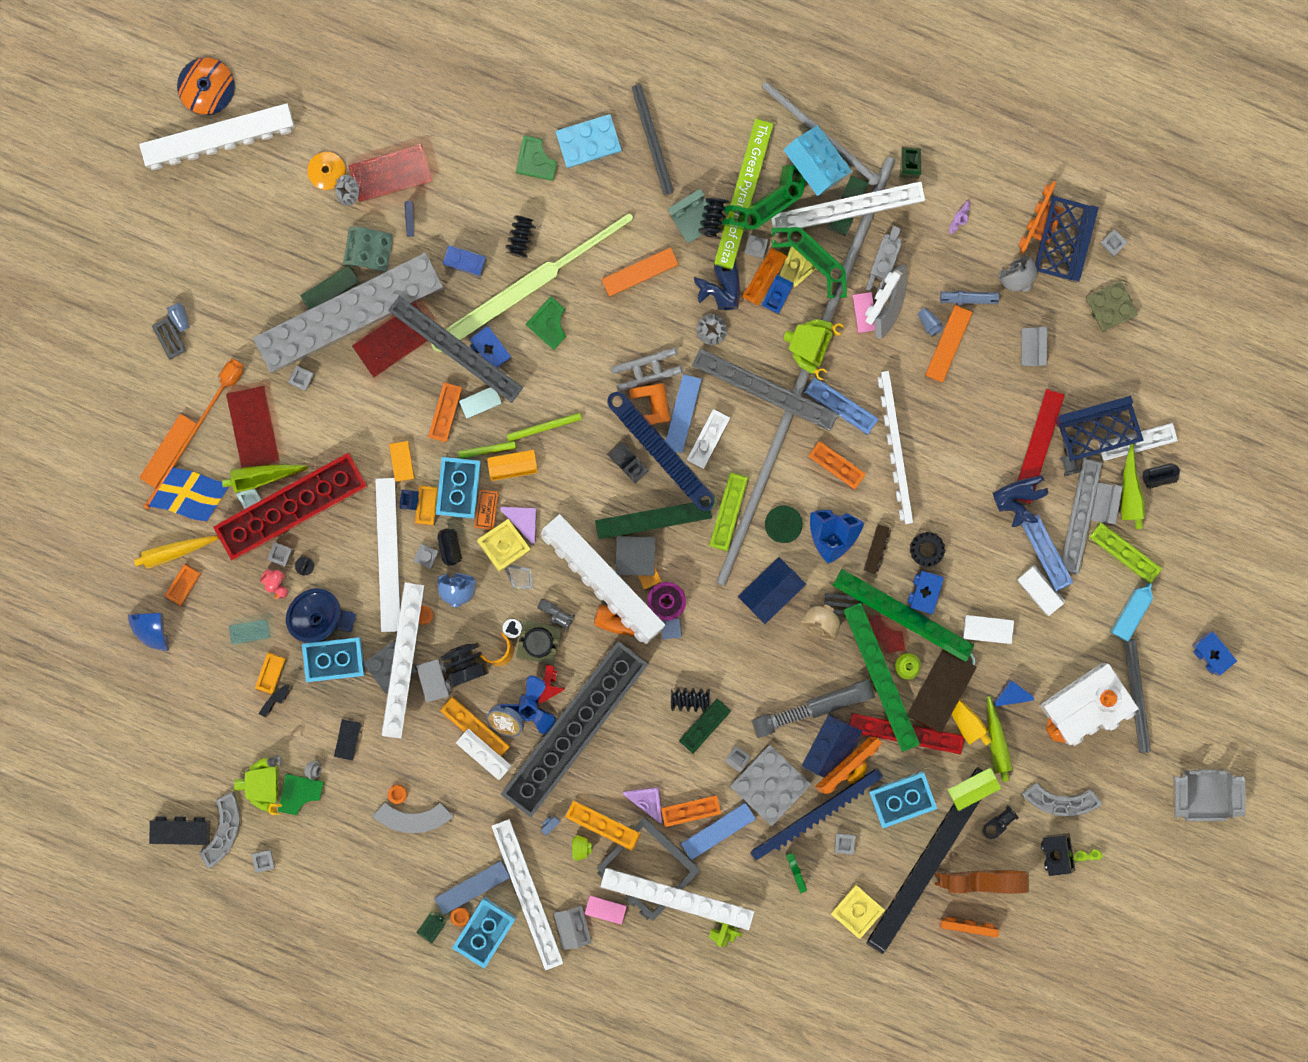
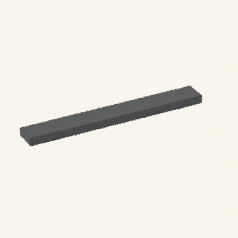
M400 295L388 311L511 403H513L523 389L521 385Z
M701 348L692 364L693 367L828 431H831L837 419L838 413Z

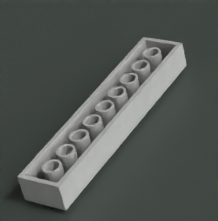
M424 253L253 339L269 371L274 374L393 315L388 310L399 295L413 305L444 290V287L428 255Z

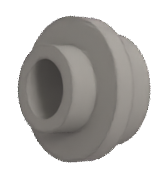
M318 761L308 762L305 768V775L309 779L315 780L320 776L322 771L320 763Z

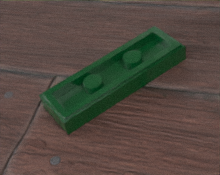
M850 176L841 199L863 195L868 183ZM854 217L831 222L828 229L846 236Z
M347 266L300 296L310 310L337 297L360 282L351 267Z
M717 698L679 742L694 754L729 715L731 710Z

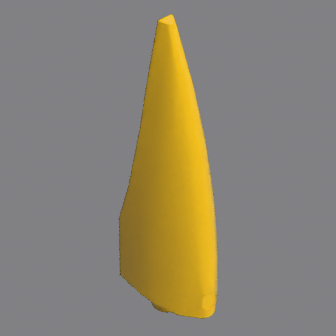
M218 536L188 539L141 551L142 557L134 559L135 566L144 564L146 569L168 563L218 540Z
M960 699L952 713L955 723L969 745L980 738L986 746L992 742L986 734L989 731L980 718Z

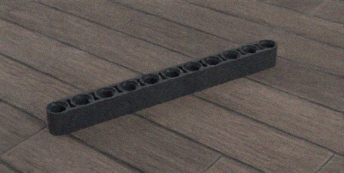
M977 767L970 778L983 772V770ZM981 800L959 811L953 803L866 942L868 946L881 954L885 953Z

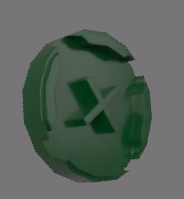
M786 505L777 506L767 514L765 530L773 541L790 543L801 534L803 527L802 518L793 507Z

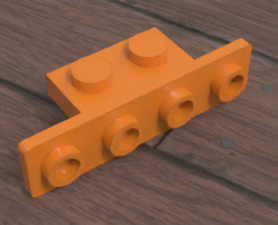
M1052 181L1050 185L1046 184L1042 192L1045 195L1042 202L1039 201L1034 210L1037 214L1034 220L1030 219L1026 227L1029 230L1026 237L1022 236L1018 247H1021L1019 252L1022 254L1025 252L1031 237L1041 241L1050 206L1048 200L1056 185L1055 181ZM1055 205L1056 213L1058 215L1061 214L1064 208ZM1056 219L1050 222L1049 227L1052 233H1054L1058 225ZM1051 238L1048 239V240L1045 242V244L1048 245L1049 242H1050V240H1051Z

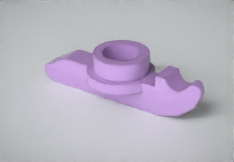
M968 201L955 214L954 220L949 227L950 234H954V231L958 230L959 225H964L967 222V212L970 209Z

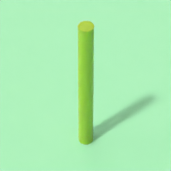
M576 413L507 434L508 441L582 420L581 414Z

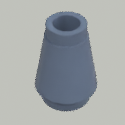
M181 302L166 308L168 311L167 315L179 332L190 328L185 307L182 306Z
M927 308L922 309L917 314L926 333L930 334L931 337L944 329L942 322Z

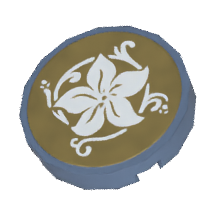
M500 705L492 707L487 714V721L495 731L510 737L518 736L524 728L523 719L515 710L509 707H505V709L500 708Z

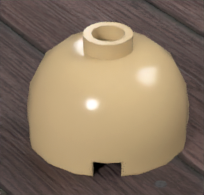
M828 605L823 607L815 606L805 613L801 620V626L814 635L815 633L821 634L820 638L833 641L839 631L840 621L832 607Z

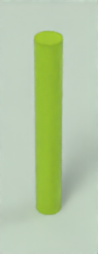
M515 441L458 451L459 459L516 449Z

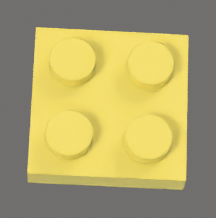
M509 519L477 540V543L498 572L531 550Z
M855 884L834 908L831 915L856 937L861 939L885 909Z

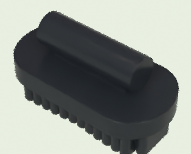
M1172 463L1149 468L1142 474L1143 481L1149 489L1165 484L1177 483L1180 469Z
M448 528L440 530L437 539L442 561L447 566L456 565L462 559L457 531Z

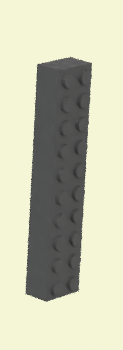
M618 640L501 795L532 818L649 663Z

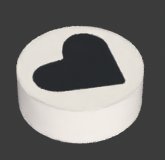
M509 619L503 624V633L507 637L516 638L520 635L522 625L518 620Z

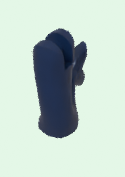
M736 258L733 269H730V271H722L721 266L714 265L715 274L724 290L704 279L694 277L696 286L700 288L698 293L699 303L709 295H712L715 298L718 310L728 311L739 308L740 283Z
M1043 475L1022 479L992 492L999 512L1013 511L1015 513L1011 527H1017L1024 521L1029 523L1038 522V519L1014 499L1038 500L1047 496L1049 493L1048 488L1039 489L1034 492L1032 487L1034 484L1037 485L1045 481Z

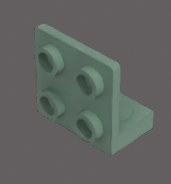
M701 189L668 208L670 217L687 243H691L702 236L698 232L699 228H704L700 225V221L706 220L702 217V213H708L704 210V206L708 205V203L705 202L704 193Z
M349 227L343 265L360 266L386 272L393 235L364 227Z

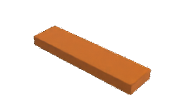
M670 247L601 279L608 296L611 297L679 264Z
M954 305L925 373L926 377L943 383L973 312Z
M180 413L139 478L156 488L197 423Z

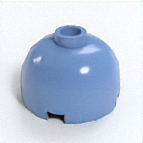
M454 573L455 577H448V574L441 575L438 578L437 587L439 596L443 601L449 603L452 607H460L461 604H465L472 599L476 590V580L474 581L472 576Z

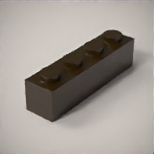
M877 524L864 571L874 574L879 571L880 565L878 564L880 560L882 561L884 555L882 551L887 545L885 541L887 537L889 538L891 532L889 527Z

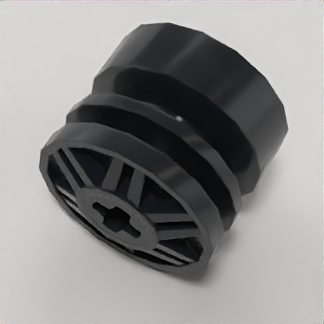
M478 643L464 644L449 650L445 655L441 656L442 661L450 658L452 662L444 665V668L454 667L455 671L448 675L452 687L489 674L486 662L476 663L475 660L482 655V652L476 654L472 652L473 649L480 647Z

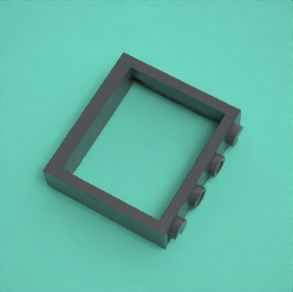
M644 816L632 829L639 832L644 827L690 871L675 887L683 890L697 875L700 868ZM618 844L597 866L599 870L597 873L601 878L604 876L606 866L624 848L623 846ZM626 895L627 898L625 899L631 906L634 907L636 905L641 909L639 913L646 920L650 918L654 921L667 907L659 905L652 912L639 898Z

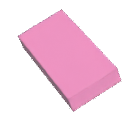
M872 292L852 295L858 333L875 331V323L871 325L865 322L868 317L865 315L870 305L874 307Z
M590 895L585 914L622 925L627 905Z

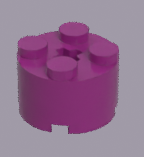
M662 582L651 589L647 602L648 607L659 619L668 621L682 614L686 606V597L678 585L671 582ZM665 596H669V599L672 600V604H668V607H665L664 603L661 602V599H665Z

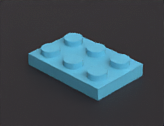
M610 114L555 131L567 168L622 152Z

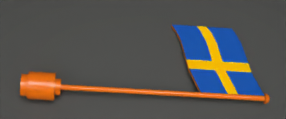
M231 358L221 370L218 377L221 378L219 382L222 385L147 503L143 504L145 509L155 507L175 512L190 519L208 521L229 487L223 488L222 481L214 480L194 471L173 467L224 387L235 386L243 374L245 366L239 361Z

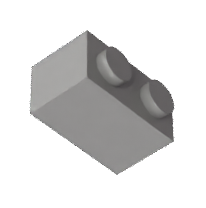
M440 659L416 665L426 702L450 696L449 692L452 691L450 681L445 679L444 673H447L446 668H444L445 663L441 662Z

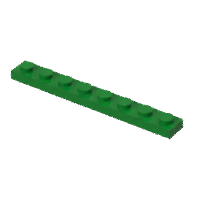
M843 569L840 570L833 583L834 587L965 662L968 660L974 644Z
M858 603L844 609L843 612L901 752L919 746L917 736L909 717H907V712L862 604Z

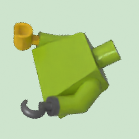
M276 755L274 757L262 758L250 765L249 770L245 772V779L234 780L235 791L245 790V799H249L252 805L262 811L269 812L271 815H281V813L277 812V807H282V804H273L279 802L278 765L282 764L281 757Z

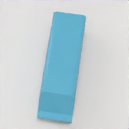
M1151 583L1133 590L1109 631L1110 633L1129 642L1153 600L1150 588L1152 586Z

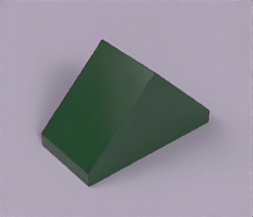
M902 147L899 177L919 178L921 175V149Z

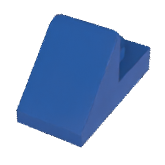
M776 275L762 306L779 314L794 283Z

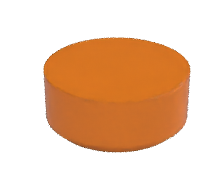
M421 606L419 624L426 625L432 621L434 615L430 607Z
M394 785L388 791V798L394 804H401L407 798V790L402 785Z
M457 907L451 912L450 919L455 926L462 927L468 923L470 914L466 908Z

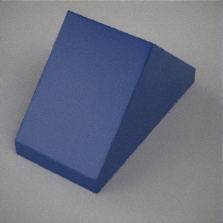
M1009 680L993 703L994 706L1034 701V697Z

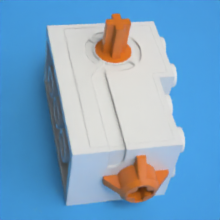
M1103 662L1039 705L1048 718L1046 731L1053 741L1068 745L1073 744L1074 746L1084 740L1083 736L1086 734L1092 735L1100 728L1110 731L1114 730L1120 725L1119 722L1121 720L1132 718L1136 715L1135 711L1139 709L1110 665Z

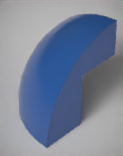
M819 510L810 514V529L814 544L828 564L840 558L852 547L864 525V522L847 513L839 516L834 515L832 510Z
M163 613L128 615L131 630L143 644L156 650L169 651L168 636H164Z

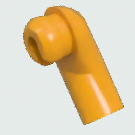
M866 761L859 768H855V772L847 778L850 785L865 776Z

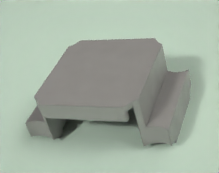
M1225 769L1185 770L1180 777L1173 775L1174 818L1182 816L1186 821H1227L1228 817L1233 819L1236 816L1245 818L1244 775L1235 777Z

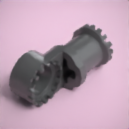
M1074 443L1071 449L1073 455L1076 456L1077 445ZM1064 448L1067 456L1060 458L1065 470L1064 476L1072 475V473H1081L1076 460L1070 462L1066 448Z
M541 598L537 608L553 615L550 623L559 624L568 631L575 615L562 612L560 608L556 607L557 605Z

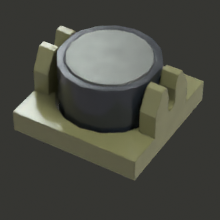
M524 620L516 657L554 665L562 628Z

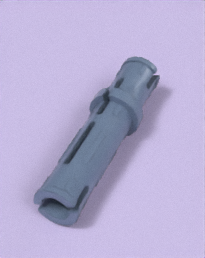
M958 290V292H940V303H957V305H962V303L998 305L999 303L997 301L999 300L998 292H963L962 290Z

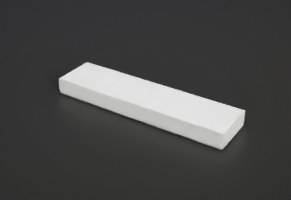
M1173 423L1141 431L1144 441L1134 444V452L1177 442ZM1132 433L1125 435V437L1133 440L1137 438V435ZM1117 437L1106 441L1115 445L1120 438ZM1130 445L1101 453L1102 460L1105 461L1127 455Z

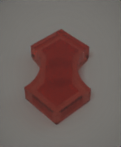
M881 615L867 617L876 640L883 645L886 653L905 651L902 631H893L886 627L881 619Z

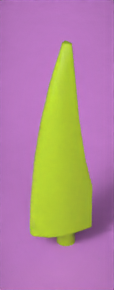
M1134 444L1129 447L1123 473L1121 520H1135V529H1143V519H1146L1145 504L1136 471Z
M265 465L230 470L231 479L222 480L223 488L233 486L234 493L251 490L308 470V466Z
M991 696L987 697L988 735L992 741L989 743L994 774L1000 773L1002 782L1010 781L1008 771H1012L1013 768L1001 722Z

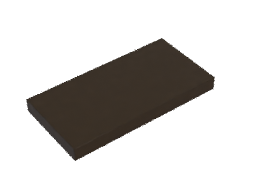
M943 649L907 713V717L941 734L975 673L977 666L967 661L965 662Z

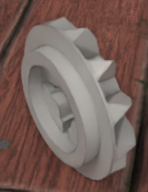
M342 175L341 178L336 179L337 185L334 186L336 189L334 195L338 196L337 201L341 202L342 205L350 206L359 197V186L352 176Z
M715 314L706 315L697 324V335L703 343L715 345L725 338L727 325L720 316ZM717 323L715 330L719 335L711 333L706 336L708 328L705 324L713 326Z

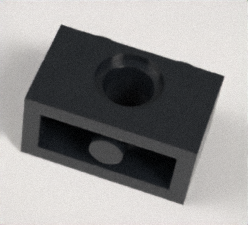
M1070 833L1043 837L1041 848L1045 852L1046 860L1044 861V867L1048 871V875H1064L1075 872ZM1054 850H1058L1061 853V859H1057L1054 856Z

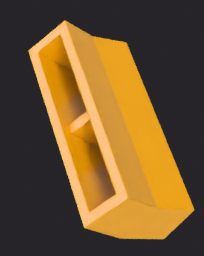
M535 450L487 458L491 481L538 473Z

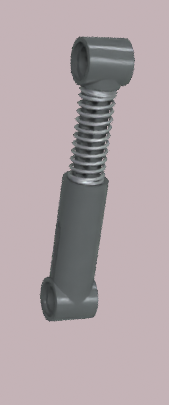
M866 679L851 686L807 700V704L805 703L804 706L801 705V707L798 706V708L795 707L792 710L779 712V715H762L751 721L757 738H761L774 733L780 726L793 724V721L796 723V720H803L802 718L806 719L809 716L817 718L844 707L875 698L869 679Z

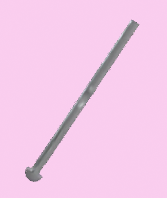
M767 81L762 85L765 91L809 129L817 126L814 121L808 118ZM822 130L837 152L870 180L869 185L879 183L880 175L878 172L874 174Z

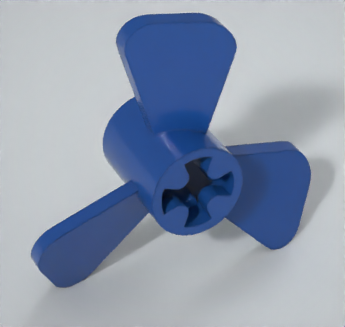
M533 675L527 677V692L520 697L519 704H499L500 708L505 709V707H509L515 710L524 721L533 720L537 729L542 734L547 733L555 724L554 715L538 708V698L545 690V682Z

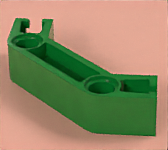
M794 165L783 166L778 187L748 208L736 205L726 206V214H729V212L739 214L738 222L734 221L733 217H729V219L723 220L722 225L741 230L759 228L802 197L806 180ZM793 172L796 173L794 182L792 181ZM789 187L793 190L792 195L789 193ZM748 216H750L752 220L750 225L747 221Z
M799 227L772 228V236H775V232L788 233V242L776 244V240H772V248L793 247L827 278V298H835V295H831L832 282L842 283L843 294H839L840 298H847L846 271L838 261L803 229ZM796 231L802 235L801 241L797 243L791 240V234ZM835 268L840 269L842 272V276L839 279L831 277V271Z

